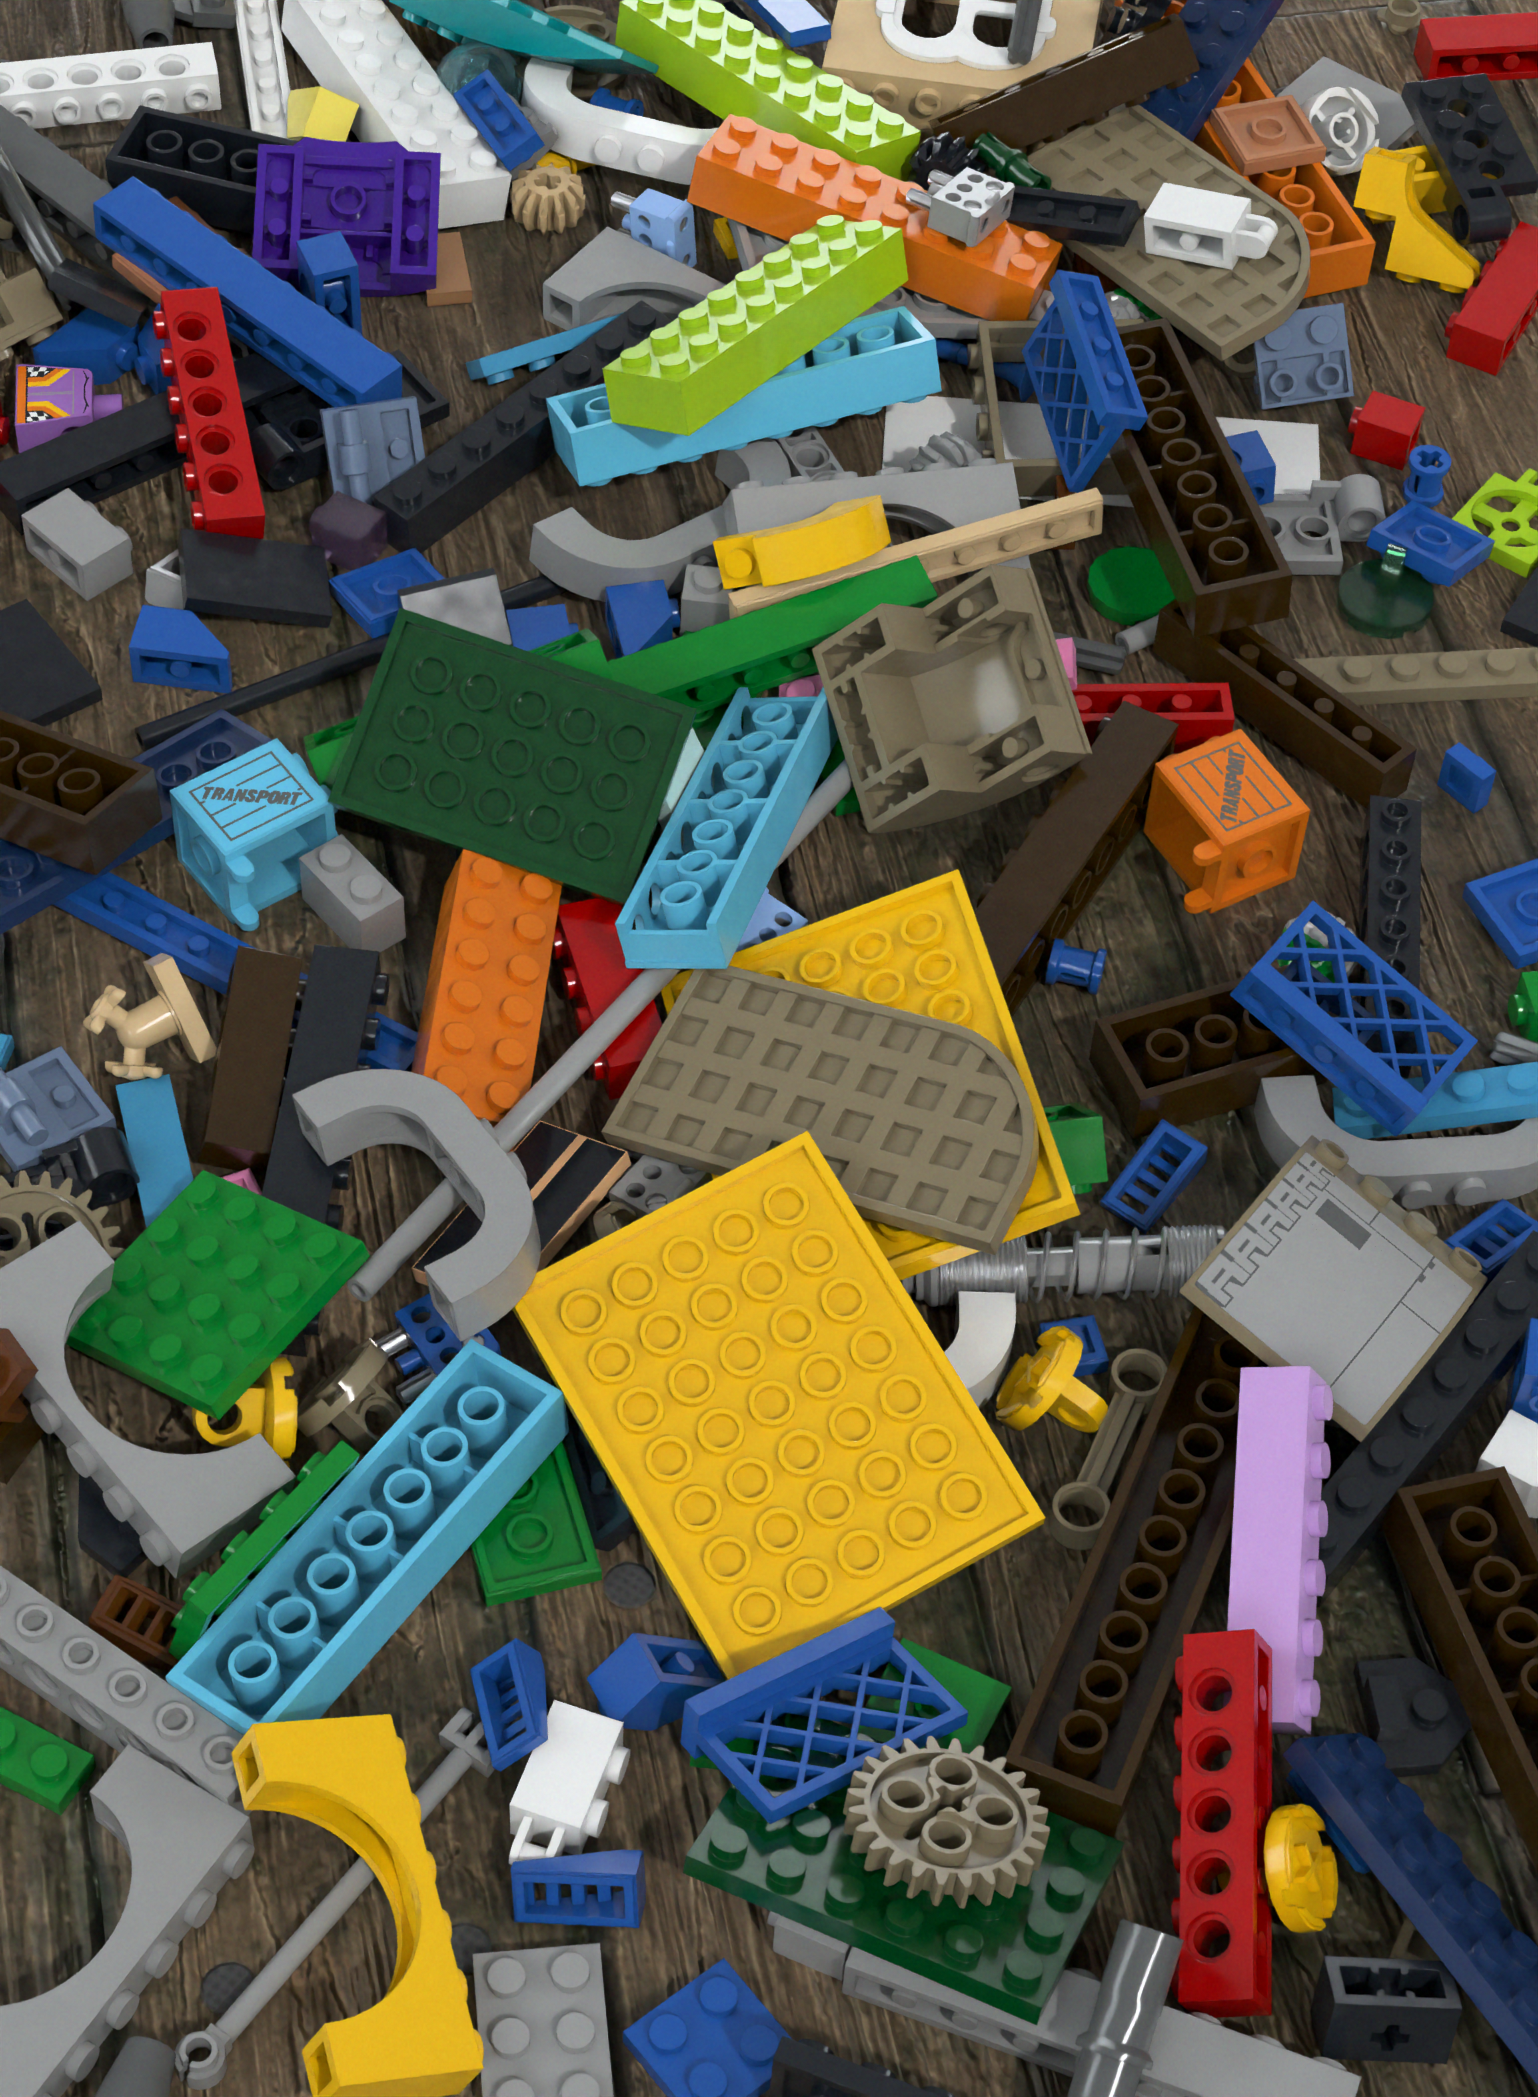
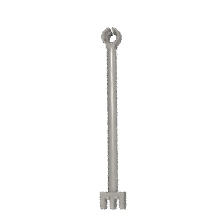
M466 1707L461 1708L439 1733L440 1746L450 1753L415 1792L421 1807L420 1825L470 1766L487 1778L495 1770L492 1766L489 1750L484 1748L487 1741L482 1721L478 1723L468 1736L465 1735L476 1716L475 1713ZM361 1856L216 2024L213 2025L211 2023L205 2031L192 2032L180 2040L175 2049V2069L181 2082L186 2079L185 2071L187 2069L190 2070L187 2082L188 2087L191 2089H209L222 2080L227 2069V2055L233 2049L232 2043L376 1877ZM196 2048H208L211 2051L210 2056L206 2060L201 2062L192 2061L189 2064V2053Z

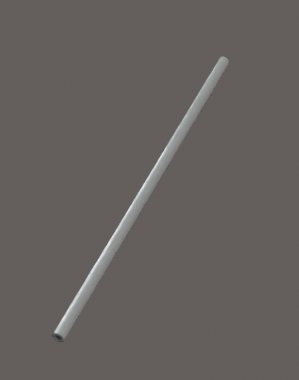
M846 759L810 795L776 868L854 787ZM645 968L494 1127L500 1147L505 1153L510 1152L681 969ZM447 1178L438 1185L347 1281L348 1290L355 1298L363 1302L369 1301L464 1200Z

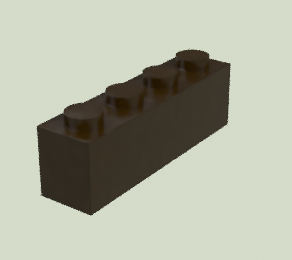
M238 945L229 972L197 1163L236 1171L250 1168L253 1174H263L270 1158L277 1125L278 1107L280 1108L287 1078L284 1075L286 1059H291L297 1027H292L294 1010L301 1012L307 980L300 979L303 958Z

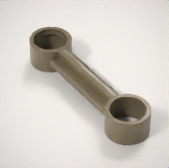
M1140 1348L1129 1349L1120 1353L1115 1358L1108 1383V1395L1111 1400L1108 1406V1413L1097 1431L1076 1482L1062 1486L1053 1498L1049 1528L1053 1537L1067 1548L1086 1550L1092 1548L1096 1542L1111 1506L1107 1497L1141 1416L1150 1412L1167 1372L1165 1362L1152 1351ZM1139 1372L1152 1378L1157 1386L1149 1391H1135L1126 1387L1119 1377L1125 1373ZM1070 1505H1082L1093 1510L1100 1520L1096 1524L1087 1527L1075 1526L1067 1522L1061 1516L1060 1511Z

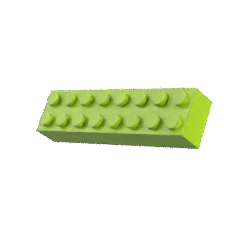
M711 0L620 1L615 45L659 65L656 74L653 75L723 120L729 114L737 117H747L752 119L757 125L778 133L791 134L798 141L819 149L832 150L842 158L860 165L875 167L881 173L898 180L909 181L908 177L913 169L909 161L918 150L921 131L905 122L901 115L889 112L875 103L872 97L859 93L844 84L840 77L828 74L815 66L811 59L799 56L783 46L784 44L780 40L762 33L754 28L751 22L740 19L727 11L721 3Z
M829 215L818 219L815 226L802 234L793 236L788 244L776 252L766 254L763 257V261L749 270L738 273L735 279L726 286L710 292L705 300L693 308L683 310L679 313L677 319L665 327L653 330L650 333V337L635 347L622 351L619 358L602 368L612 422L685 436L693 434L908 281L902 228L882 226V222L877 220L863 222L846 221L840 215Z

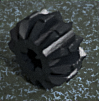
M948 131L940 134L938 137H928L920 144V148L912 155L909 161L913 169L910 171L908 180L917 183L924 190L928 191L930 187L928 176L934 169L956 177L966 167L984 173L986 165L975 160L979 148L969 150L966 147L965 136L954 141Z

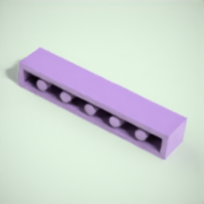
M1310 1366L1241 1368L1227 1631L1255 1629L1272 1648V1734L1311 1735V1718L1318 1716L1321 1702L1319 1684L1317 1680H1313L1314 1656H1320L1323 1648V1630L1321 1622L1316 1619L1317 1596H1323L1326 1585L1325 1567L1322 1560H1318L1319 1537H1325L1328 1530V1511L1325 1502L1321 1501L1322 1479L1328 1478L1331 1468L1329 1446L1324 1442V1421H1328L1332 1417L1333 1395L1330 1386L1326 1385V1382ZM1232 1691L1224 1692L1223 1708L1229 1703Z

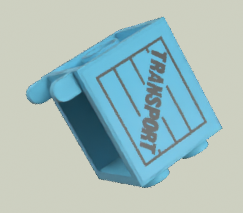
M278 738L169 791L178 861L232 925L236 923L244 931H253L259 927L258 911L302 890L299 857L339 836L335 829L334 814L338 812V808L328 803L331 793L330 789L326 785L319 786L309 775L308 768L300 755L297 753L291 754Z

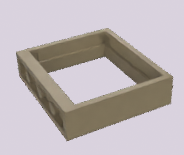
M1114 319V322L1118 328L1143 323L1144 320ZM1041 320L978 321L975 344L967 345V364L969 369H976V376L972 377L971 395L973 405H980L981 413L976 415L977 441H985V449L981 450L982 458H995L997 464L1013 462L1019 496H1053L1056 475H1063L1058 458L1005 459L993 362H1025L1022 349ZM1061 340L1058 361H1060L1063 340ZM1045 346L1040 352L1042 361L1044 359ZM1111 458L1103 460L1083 489V491L1097 487L1101 495H1128Z

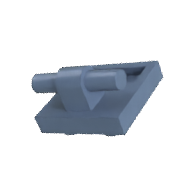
M1344 303L1296 309L1280 327L1252 343L1256 376H1253V386L1255 394L1259 395L1260 409L1354 396Z
M415 396L320 409L333 501L336 507L353 504L354 508L371 506L372 501H374L373 496L425 459L418 404Z
M62 1046L7 1073L0 1067V1153L14 1172L44 1164L42 1150L76 1141L79 1136L87 1131L100 1127H113L117 1129L114 1115Z

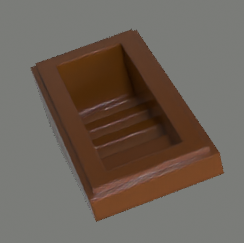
M115 1574L89 1617V1628L133 1659L167 1673L179 1662L168 1652L174 1635L166 1648L159 1645L169 1626L174 1628L171 1626V1623L182 1609V1606L136 1581ZM126 1609H128V1610H129L128 1614L126 1615V1617H125V1619L123 1620L122 1624H120V1623H119L120 1619L122 1618V1616H123V1614L125 1613ZM146 1617L153 1619L144 1636L137 1633Z

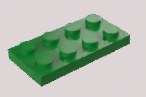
M341 1440L327 1456L320 1451L315 1453L296 1478L300 1484L289 1495L283 1490L279 1491L265 1506L259 1516L263 1523L251 1535L242 1530L230 1542L221 1555V1559L225 1563L213 1575L204 1570L195 1578L182 1596V1600L186 1604L171 1623V1626L176 1629V1633L168 1652L178 1661L182 1659L345 1479L360 1456L358 1452Z

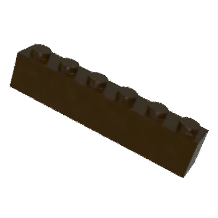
M1174 13L928 122L935 137L948 131L954 141L965 136L966 147L969 150L973 148L976 139L981 134L987 135V132H991L1010 149H1019L1025 154L1027 152V145L1041 139L1044 144L1059 140L1068 134L1067 128L1082 121L1085 126L1098 123L1109 116L1108 110L1121 104H1125L1126 108L1139 105L1150 98L1149 92L1162 86H1166L1168 90L1180 87L1191 81L1190 74L1199 71L1200 67L1183 21ZM975 158L976 161H978V162H980V163H982V164H985V163L982 162L981 160Z
M1176 599L1160 609L1153 652L1195 683H1229L1233 711L1367 809L1370 795L1397 798L1407 790L1417 752L1416 747L1250 627L1246 626L1194 638Z

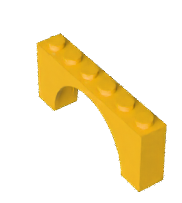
M391 1714L252 1724L231 1752L244 1810H265L294 1815L325 1828L347 1843L363 1858L381 1883L390 1902L397 1930L398 1948L393 1978L383 2000L356 2016L325 2023L302 2049L312 2097H442L460 2094L484 2068L482 2063L484 2057L483 2042L479 2032L473 2029L466 2002L468 1996L467 1981L464 1973L457 1968L451 1945V1920L448 1913L441 1907L435 1884L436 1863L431 1852L426 1850L420 1827V1803L417 1796L411 1793L405 1770V1745L402 1739L396 1735Z

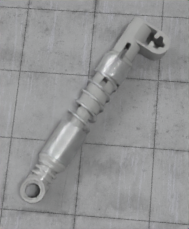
M1206 1224L1204 1226L1199 1225L1198 1227L1195 1225L1193 1227L1190 1225L1185 1227L1183 1225L1181 1228L1177 1225L1175 1228L1173 1226L1170 1228L1164 1226L1161 1234L1139 1235V1231L1135 1227L1132 1231V1236H1110V1232L1106 1228L1103 1231V1237L1081 1238L1080 1231L1076 1230L1074 1232L1073 1246L1054 1247L1052 1235L1047 1231L1044 1237V1248H1027L1025 1235L1001 1243L996 1255L980 1251L900 1280L908 1295L915 1293L916 1300H924L930 1307L939 1306L940 1308L942 1305L945 1307L948 1305L951 1307L953 1305L957 1306L959 1291L1015 1293V1299L1018 1304L1021 1302L1025 1304L1029 1294L1031 1300L1038 1304L1047 1286H1056L1058 1295L1066 1303L1073 1294L1074 1286L1077 1294L1088 1293L1089 1297L1094 1301H1097L1102 1293L1117 1292L1121 1299L1126 1300L1133 1291H1146L1150 1298L1155 1299L1160 1290H1165L1169 1298L1172 1296L1175 1298L1180 1296L1182 1298L1184 1295L1179 1290L1229 1231L1222 1225L1213 1226L1211 1224L1209 1227ZM1061 1286H1069L1066 1297ZM1032 1287H1039L1037 1298Z

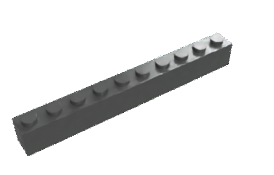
M0 105V146L47 227L120 283L144 294L113 268L112 255L117 252L98 240L95 235L93 203L112 191L111 185L106 180L99 179L87 170L79 160L71 158L56 147L51 139L43 137L28 126L24 119L15 116ZM150 300L149 305L156 308L157 304ZM227 331L233 362L256 352Z

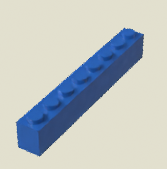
M133 176L93 203L95 235L98 240L169 290L218 287L227 331L333 407L402 398V364L392 354L376 347L366 340L359 331L346 326L332 316L323 306L315 304L296 291L289 282L279 279L262 267L256 259L248 257L229 244L222 235L215 234L199 223L189 212L182 211L165 199L156 189L148 187Z

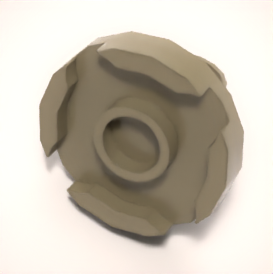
M371 1338L362 1341L339 1360L342 1365L328 1378L323 1375L297 1405V1428L306 1437H310L331 1422L356 1447L362 1451L369 1452L382 1437L374 1435L368 1429L365 1422L366 1411H374L381 1416L386 1426V1432L403 1414L396 1401L373 1380L385 1364L388 1354Z

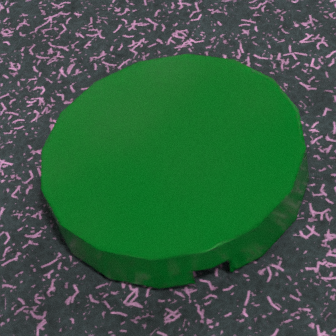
M1127 546L1111 549L1097 557L1089 568L1087 590L1093 608L1105 618L1122 625L1134 626L1136 621H1146L1157 616L1161 608L1176 599L1155 552L1148 548Z

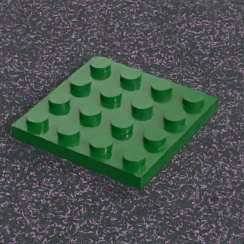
M202 1170L114 1261L110 1291L98 1298L78 1319L66 1344L220 1420L364 1264L370 1255L363 1241Z

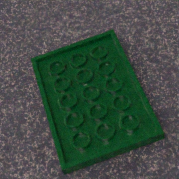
M399 608L330 793L328 803L332 804L335 808L460 851L463 849L473 851L524 872L546 877L553 883L624 907L638 879L693 726L697 709Z
M788 1713L774 1719L771 1725L807 1731L809 1717ZM816 1718L814 1732L850 1738V1728L831 1720ZM858 1732V1740L884 1743ZM767 1742L764 1757L800 1763L803 1748ZM759 1743L751 1755H757ZM810 1750L808 1764L835 1768L845 1763L847 1756ZM761 1775L759 1780L773 1798L796 1788L797 1783L796 1780ZM732 1784L686 1855L683 1873L1037 2025L1120 1860L1125 1842L1048 1811L1045 1825L1050 1827V1833L1039 1871H1032L1030 1883L1027 1886L1016 1883L1013 1895L1010 1898H1006L994 1890L991 1904L988 1906L980 1902L974 1894L968 1895L965 1908H959L953 1896L944 1894L939 1906H934L930 1898V1891L922 1889L914 1898H908V1883L900 1880L894 1885L885 1886L883 1883L887 1870L880 1868L867 1871L864 1868L867 1853H852L850 1848L853 1835L846 1834L843 1830L846 1815L843 1814V1808L850 1784L772 1824H769Z

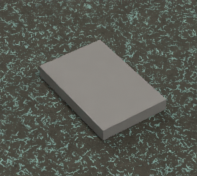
M1325 56L1276 96L1293 95L1298 105L1301 106L1305 100L1321 90L1333 87H1351L1358 89L1371 101L1378 114L1379 124L1374 125L1375 139H1379L1378 147L1395 151L1418 131L1401 94Z

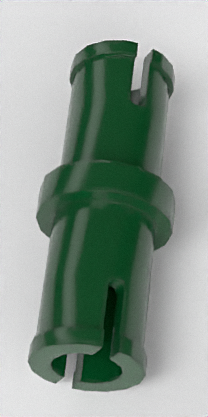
M987 132V135L983 133L976 139L972 149L979 148L975 158L993 169L998 180L1005 183L1012 182L1015 186L1050 190L1052 182L1050 177L1028 162L1027 155L1021 150L1010 149L991 132Z

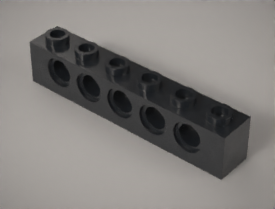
M1370 795L1360 842L1358 939L1420 991L1422 801ZM1358 963L1357 983L1370 984L1368 971ZM1357 996V1003L1376 1017L1373 996ZM1386 997L1390 1019H1411L1409 1005L1399 997ZM1375 1031L1365 1044L1373 1053H1383L1379 1031ZM1392 1031L1396 1053L1415 1054L1417 1045L1414 1032ZM1399 1066L1402 1078L1409 1077L1411 1066Z

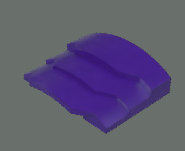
M305 137L293 146L258 144L252 258L256 259L262 267L282 281L289 282L296 291L300 292L296 241L341 231L358 264L360 297L398 296L435 289L437 282L441 153L408 151L397 141L344 142Z

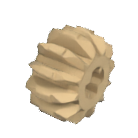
M552 162L548 167H541L534 163L531 171L519 170L518 179L512 181V188L510 189V203H512V213L514 214L515 222L524 223L526 231L539 229L543 236L547 231L554 230L562 234L564 227H576L579 217L583 216V210L585 209V194H583L581 176L571 174L569 166L559 169L555 168Z

